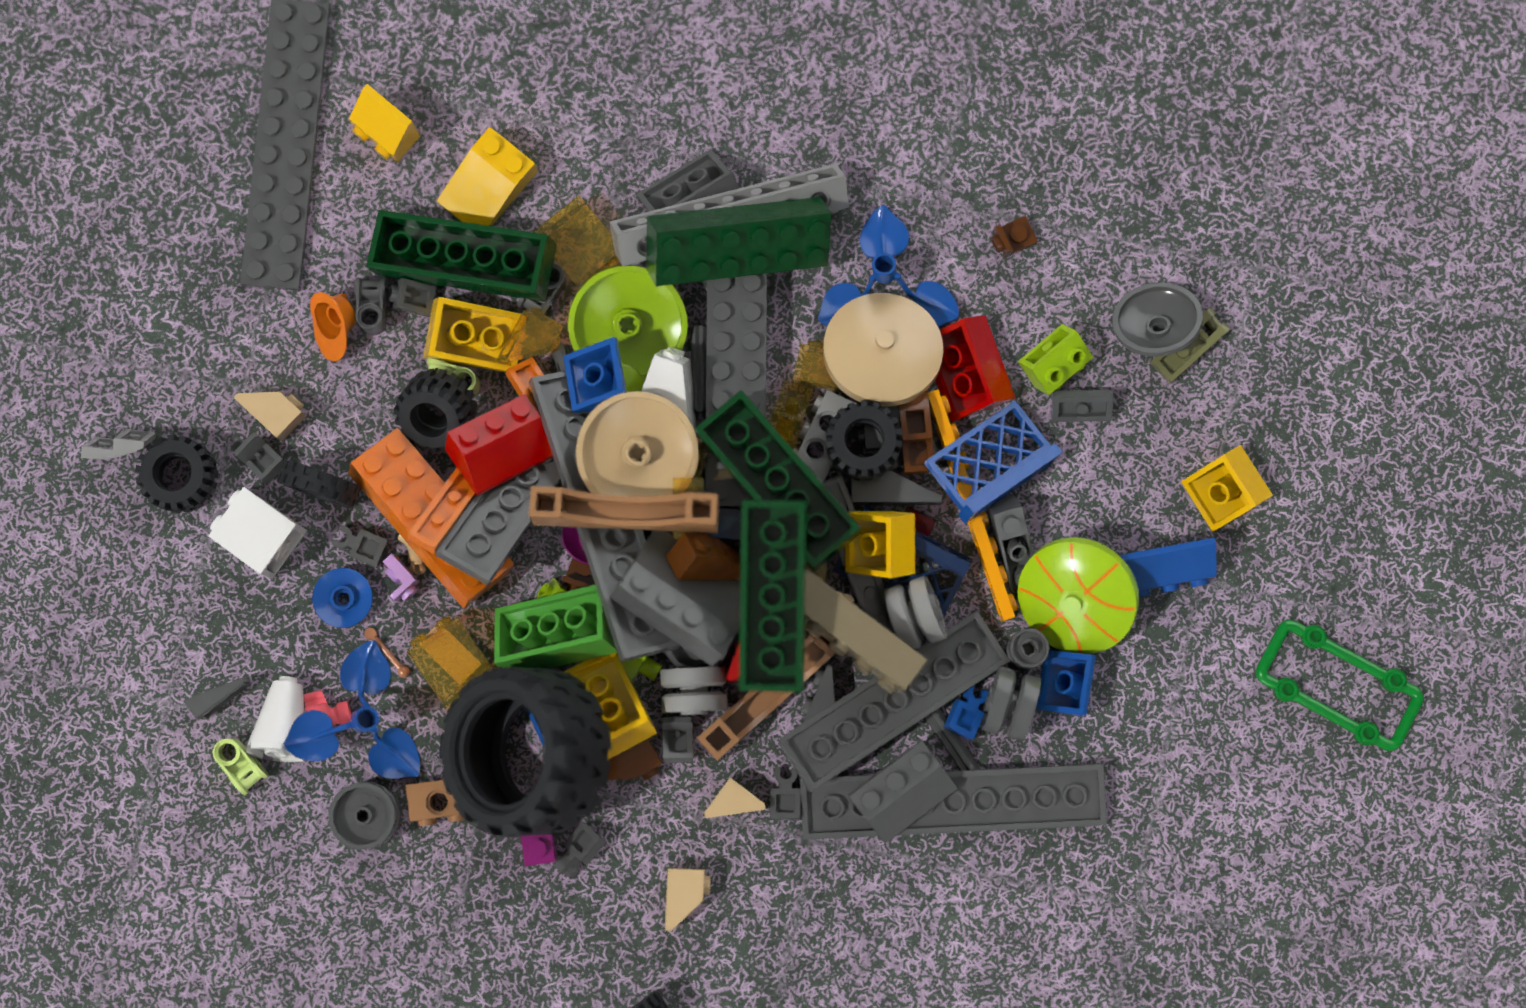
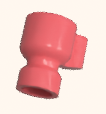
M321 690L303 694L305 712L318 710L326 713L332 720V728L337 724L342 725L350 722L352 714L348 700L337 703L335 707H330Z

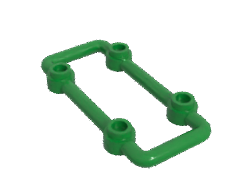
M1291 619L1279 624L1256 668V677L1259 682L1271 688L1274 696L1279 701L1289 702L1293 700L1352 732L1354 739L1360 745L1369 746L1374 744L1386 751L1399 749L1424 702V694L1421 689L1408 682L1407 676L1402 670L1397 668L1386 670L1328 639L1325 630L1321 626L1310 625L1306 627ZM1289 631L1300 636V638L1302 637L1301 642L1306 648H1322L1381 680V685L1386 691L1391 693L1401 691L1412 697L1391 739L1382 736L1377 725L1369 721L1358 723L1299 691V686L1293 679L1281 678L1279 680L1268 674V670Z

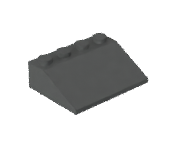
M653 530L610 598L710 666H713L724 655L740 628V581L678 580L666 558L678 539L666 531Z

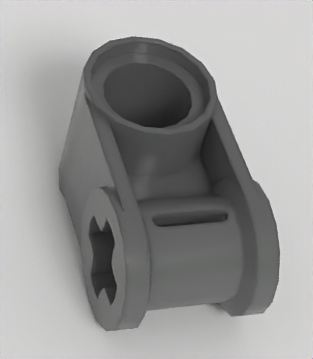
M553 263L552 272L560 273V280L557 284L548 286L545 302L536 301L541 306L530 299L519 298L517 302L519 308L525 307L537 315L538 320L541 322L547 318L567 284V276L564 270L556 263Z
M381 277L380 280L355 279L356 320L368 335H379L387 325V277ZM368 315H378L376 323L373 325L365 324V319Z

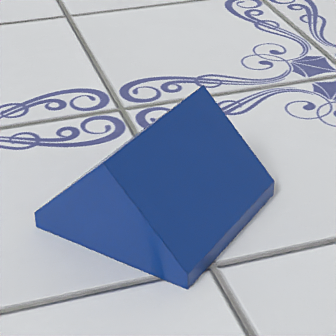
M616 337L563 356L572 412H591L604 400L626 392Z
M1049 650L1048 656L1042 664L1041 686L1035 709L1077 717L1086 716L1096 656Z

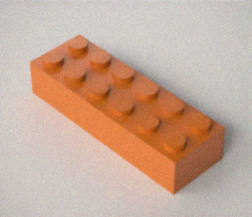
M398 427L350 463L348 471L350 477L361 487V490L372 500L373 504L463 609L510 573L514 563L508 557L487 586L436 556V552L432 554L408 540V533L445 482Z

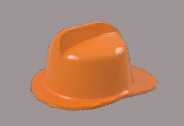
M318 292L311 297L310 301L315 340L326 359L339 361L346 353L347 334L355 325L356 315L346 294L340 293L330 296L326 293Z

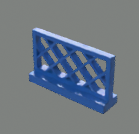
M1015 400L927 459L924 464L960 509L958 516L966 524L1050 466L1063 452L1056 443L1052 446ZM1012 411L1020 421L1019 428L1004 426L1005 415ZM983 430L998 431L997 443L982 441ZM1004 432L1018 435L1017 448L1002 445ZM1024 437L1033 438L1040 448L1036 451L1023 449ZM961 445L976 446L975 459L960 456ZM981 447L996 450L995 463L980 460ZM1002 452L1017 454L1016 465L1008 466L1001 464ZM940 459L954 461L953 474L942 472L936 462ZM959 462L974 465L973 478L958 475ZM979 467L994 469V480L991 482L979 480ZM957 482L972 485L971 496L964 500L956 490Z

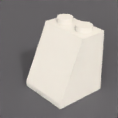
M668 347L667 350L661 349L654 354L641 392L660 395L674 403L687 416L695 431L696 416L693 402L691 360L684 357L685 352L673 347Z
M243 487L241 491H235L228 501L229 508L224 515L217 516L210 526L212 531L209 537L259 574L273 579L307 530L252 491Z

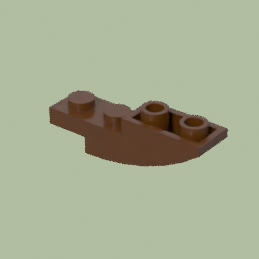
M925 391L916 399L898 405L905 475L930 473L924 464L927 459L934 455L928 391Z

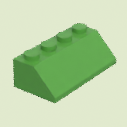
M596 585L495 609L494 664L498 667L553 668L618 653Z

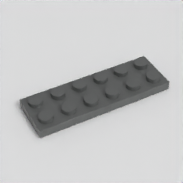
M554 457L479 496L475 495L437 548L436 556L488 586L532 524L529 518L531 486L557 487L560 484L561 479Z

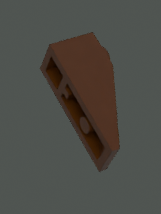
M684 532L666 556L678 580L741 579V555L739 552L709 533Z
M648 738L608 759L611 766L607 780L637 779L642 776L645 781L660 773L657 767L663 763L650 739Z

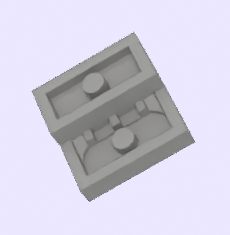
M126 429L113 439L95 437L82 446L81 458L105 459L136 452L155 440L156 432Z

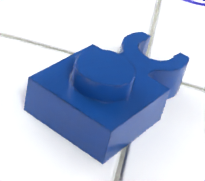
M975 685L963 692L964 701L960 699L954 701L944 724V728L966 740H974L985 714L978 707L986 701L988 691L981 690L978 697L975 698L973 695Z

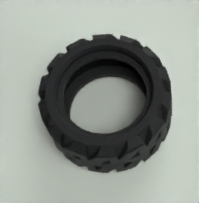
M499 667L487 670L482 675L472 678L459 691L460 698L455 699L451 703L444 719L446 726L444 733L440 736L439 759H442L443 763L441 775L447 794H452L456 801L454 807L467 822H476V829L492 836L503 835V837L549 835L564 832L579 823L578 816H587L600 799L598 794L600 787L605 786L611 766L608 760V749H611L612 746L609 726L601 717L604 711L595 695L585 690L586 685L572 674L560 672L558 669ZM525 706L536 718L544 740L542 772L537 784L527 796L521 793L513 782L506 760V742L510 727L515 717Z

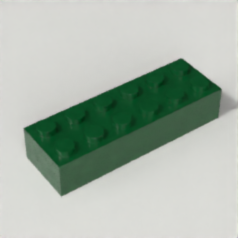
M820 197L647 216L646 270L657 287L826 267L829 263L831 212Z
M378 210L366 267L380 277L405 278L420 283L545 302L557 244L547 234Z
M742 390L695 428L697 436L752 500L807 501L806 563L814 572L861 534L859 525Z
M742 500L739 691L803 692L807 501Z

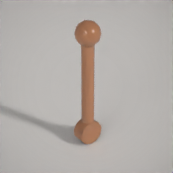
M374 628L366 629L365 637L368 640L377 642L379 649L398 669V675L402 678L408 677L410 673L409 668L402 666L377 637L376 630Z

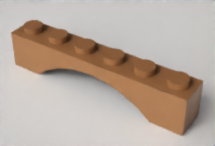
M531 486L529 518L533 525L718 533L720 502L718 494L681 493L641 497L595 494L563 487Z
M810 634L805 639V681L836 654L828 647L830 642L823 636L816 638ZM749 691L700 734L697 739L719 761L793 692Z

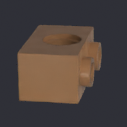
M443 780L405 785L410 822L418 821L420 827L437 824L436 818L448 816L449 822L465 820L454 807L456 801L452 794H447ZM439 793L444 794L448 800L447 807L442 811L437 810L433 805V799Z

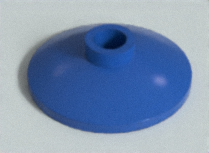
M337 568L328 571L317 581L313 590L312 602L316 614L323 622L337 628H348L357 625L368 615L372 607L373 593L368 580L362 574L349 568ZM343 593H347L350 597L347 604H341L339 601V597Z

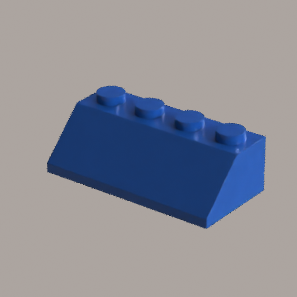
M1215 538L1119 555L1129 566L1135 577L1139 598L1149 596V590L1161 588L1162 593L1180 590L1179 584L1189 582L1191 583V588L1209 585L1208 579L1217 576Z

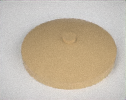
M873 293L851 300L835 313L825 332L823 358L828 374L833 382L851 398L859 402L867 401L868 404L876 402L881 407L897 406L921 396L935 381L943 358V340L936 322L919 304L895 294Z
M633 391L612 396L601 402L590 412L579 430L575 455L580 477L590 493L645 497L684 493L695 475L699 451L694 428L679 407L660 395Z

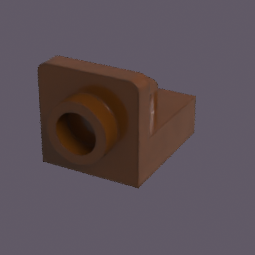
M1022 216L1003 226L1001 224L995 226L993 229L994 236L991 237L996 252H1002L1005 258L1038 242L1026 216Z
M572 558L566 576L564 575L562 580L568 584L567 590L571 591L594 585L595 582L589 565Z

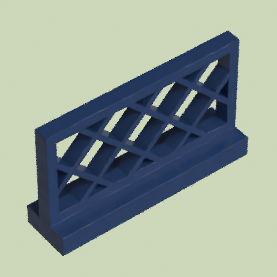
M865 505V507L863 508L862 511H877V510H875V509H873V508H871V507ZM915 530V557L921 556L927 559L930 570L916 575L912 574L897 581H894L893 578H888L890 583L884 584V588L886 589L924 575L932 574L937 589L934 593L939 595L944 617L973 559ZM839 556L832 571L848 579L844 571L845 569L841 567L842 561ZM932 562L941 567L934 569ZM949 570L958 575L953 585L941 588L936 573ZM950 591L947 598L944 599L943 593Z

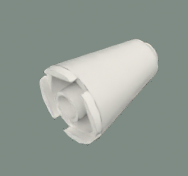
M281 676L279 680L272 682L247 743L246 752L249 755L263 759V754L273 757L272 761L280 762L303 761L290 754L284 748V741L293 722L305 712L303 686L297 683L298 679Z

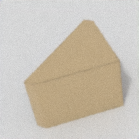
M729 778L704 814L705 818L766 810L763 801L735 780Z

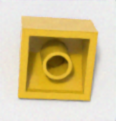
M368 84L365 85L349 117L354 126L352 132L364 142L370 139L377 146L374 150L385 160L391 157L398 163L420 138V134L412 120Z
M1241 445L1181 481L1212 532L1273 496Z
M897 511L847 512L861 528V534L845 546V572L884 578H896L915 574V513Z

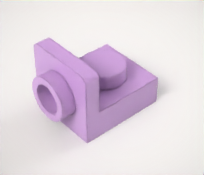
M391 553L383 561L388 567L385 573L394 583L398 584L401 581L403 584L390 597L394 601L399 602L402 599L405 602L417 592L418 589L415 586L420 581L396 555Z

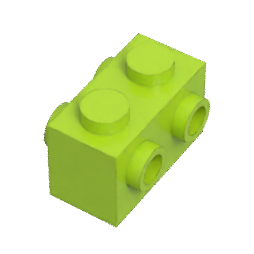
M1061 324L1022 357L1018 363L1033 386L1050 395L1052 392L1059 390L1063 383L1072 375L1080 372L1093 356L1078 332Z

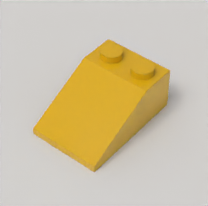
M489 127L469 150L436 201L461 222L492 226L537 174L538 169L531 159Z
M437 297L433 300L423 358L437 359L455 365L506 372L508 368L518 364L526 315Z
M617 653L585 660L564 671L582 681L586 685L585 690L592 692L602 707L604 714L601 717L609 726L612 746L611 749H608V759L658 734Z

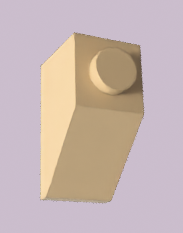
M281 392L237 393L234 396L237 402L280 441H283L306 417L301 411L304 405L292 394L286 397Z
M668 868L665 931H672L704 901V894L710 895L711 876H705V869Z

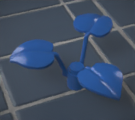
M881 205L868 218L860 234L861 250L865 256L874 258L872 261L873 274L869 277L870 280L864 292L860 295L858 287L851 283L834 285L823 298L818 321L827 327L832 317L842 306L855 298L869 294L876 281L886 284L896 280L905 293L912 298V301L919 304L931 315L938 327L957 320L959 310L954 297L943 285L933 281H923L918 285L916 294H914L901 278V274L897 273L894 257L902 254L907 248L909 233L904 223L885 205Z
M369 641L355 648L345 658L340 668L342 686L348 691H358V698L362 705V708L352 713L350 722L332 728V720L326 713L318 710L304 712L293 722L284 741V748L299 759L322 761L333 756L339 748V741L334 733L351 727L361 733L371 731L374 740L377 742L370 748L368 753L371 769L380 777L387 779L417 777L420 773V758L413 739L404 730L395 727L388 728L380 738L377 728L379 715L374 708L369 707V703L366 702L364 692L369 695L382 692L388 686L391 678L388 661L380 651L376 641Z

